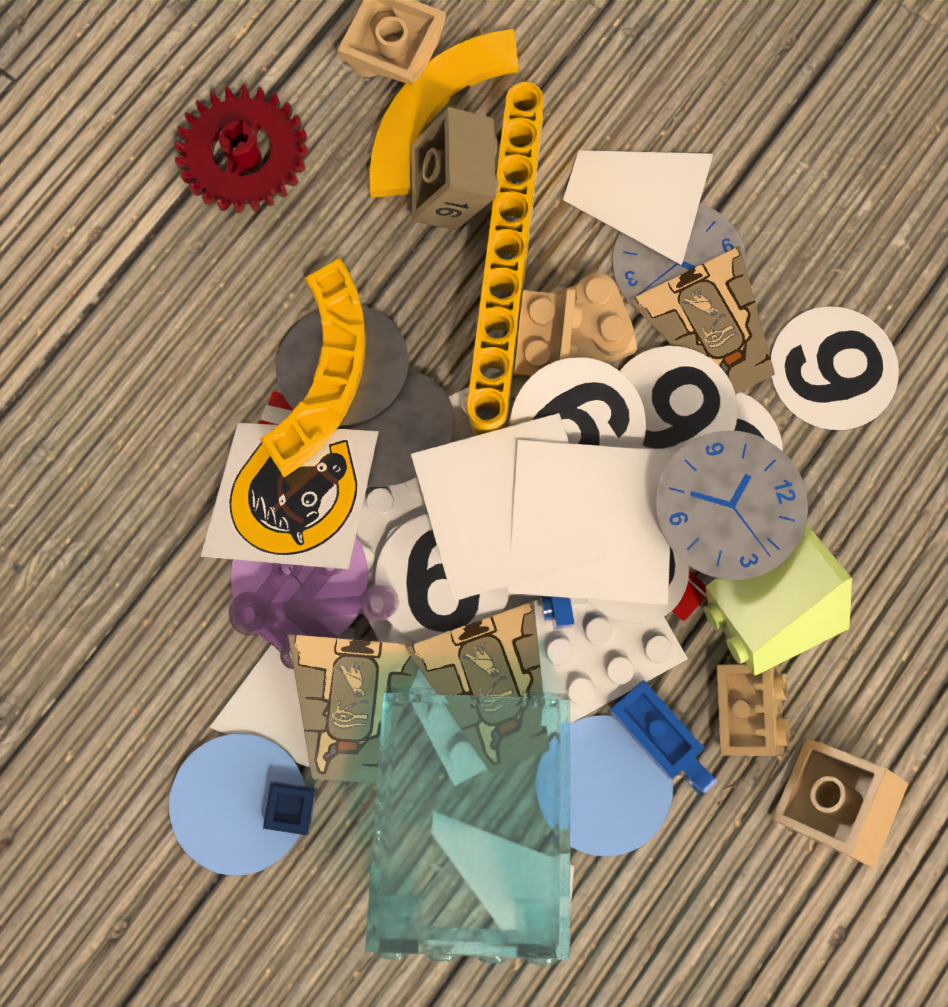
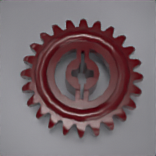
M244 84L241 86L239 98H235L231 89L225 86V101L222 102L210 91L211 108H207L200 101L196 100V107L201 116L199 118L194 117L188 112L184 114L188 125L192 129H184L181 126L177 127L179 136L185 141V143L174 142V148L177 153L184 156L175 157L177 167L182 170L180 172L182 181L190 184L189 188L193 195H202L206 205H212L217 201L220 211H226L231 204H234L236 213H242L245 205L249 204L253 212L259 210L261 201H264L268 206H273V195L277 194L280 197H286L288 193L284 186H296L299 181L294 173H301L306 169L301 159L307 157L309 153L307 146L304 144L307 140V134L304 129H300L302 125L300 116L296 114L290 119L292 107L288 102L284 103L283 108L279 109L280 100L276 93H273L271 99L266 103L264 91L260 86L257 88V94L253 99L250 98L248 89ZM261 131L271 142L270 157L266 164L257 172L243 176L244 172L254 170L261 162L262 152L256 138L258 132ZM218 140L228 163L225 172L215 164L213 157Z

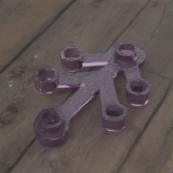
M272 563V573L256 592H244L233 599L229 607V620L233 628L243 635L252 636L260 634L280 652V659L283 665L289 669H294L293 661L289 655V637L274 621L290 620L307 636L346 639L337 637L315 617L364 614L372 621H383L395 614L399 606V598L392 587L378 584L367 588L359 596L314 599L331 576L337 575L343 570L334 568V570L329 571L325 567H315L288 601L271 603L286 581L296 578L302 571V565H293V570L288 575L282 571L280 563ZM374 595L381 597L384 602V607L380 612L373 610L370 605L371 598ZM246 606L254 610L255 617L252 622L247 621L244 617L243 612Z

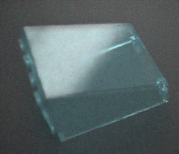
M386 687L383 692L365 952H377L379 957L392 960L404 958L407 954H427L429 959L442 962L455 960L457 956H477L478 960L492 964L505 962L507 958H527L530 963L543 966L553 965L557 963V959L570 960V698L567 693L522 691L521 697L432 694V688Z

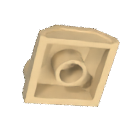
M363 0L337 50L339 59L349 63L351 70L359 76L373 77L379 74L412 85L422 76L438 45L446 13L416 0Z
M601 273L589 274L579 284L569 287V289H576L575 302L582 303L580 329L572 328L571 345H578L577 358H591L604 363H610L635 354L637 344L633 325L617 285L609 275ZM567 288L556 292V294H566Z

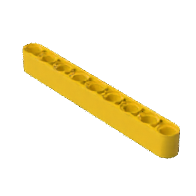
M520 82L513 85L506 96L496 174L499 185L492 206L467 403L470 427L477 436L506 428L508 424L543 125V93L538 86L529 82ZM523 144V145H526V146H524V147H517V146H515V145ZM512 180L523 181L519 184L510 183ZM508 216H515L519 218L516 221L504 220V218ZM503 253L515 255L514 258L507 260L501 259L498 256ZM503 290L511 293V296L502 299L493 296L494 293ZM494 329H502L507 332L506 336L502 338H493L488 335ZM489 368H497L503 372L496 379H489L482 375ZM484 408H493L499 412L496 418L492 420H483L477 416V413Z

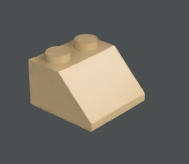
M806 737L772 820L874 869L908 783L885 767Z

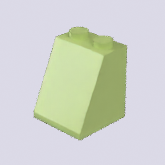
M806 524L803 535L795 550L773 570L754 578L742 580L716 578L706 586L708 605L704 606V611L711 626L715 630L722 629L728 637L727 645L734 659L739 664L745 662L753 675L756 676L849 629L852 578Z

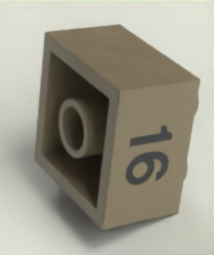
M448 106L411 144L413 222L457 230L496 198L499 182L495 175L497 138L494 136V118Z

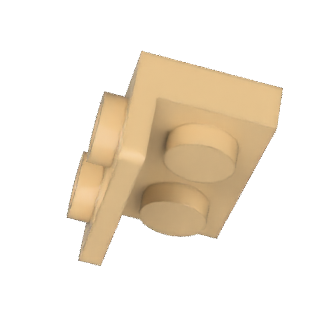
M567 288L566 294L523 290L513 377L530 379L537 371L553 362L577 358L578 345H571L572 328L580 329L582 317V303L575 302L576 289Z
M746 664L717 665L721 755H783L784 746H789L791 739L789 720L782 718L781 700H787L788 697L786 674L780 673L779 665L756 676L753 675Z

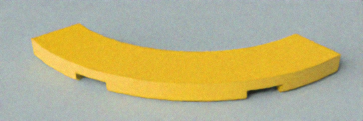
M514 29L491 32L459 43L429 61L422 76L412 85L405 83L384 114L376 134L370 164L371 198L411 194V144L422 134L426 125H429L436 114L450 101L451 96L467 85L471 87L493 77L518 73Z
M340 257L305 277L306 284L319 308L323 328V347L321 348L319 363L313 378L314 382L303 402L300 401L279 425L260 438V441L283 477H286L302 466L334 434L351 406L362 377L366 349L364 316L356 287Z

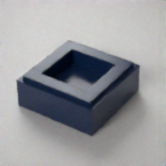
M276 781L271 782L263 829L309 835L317 788Z

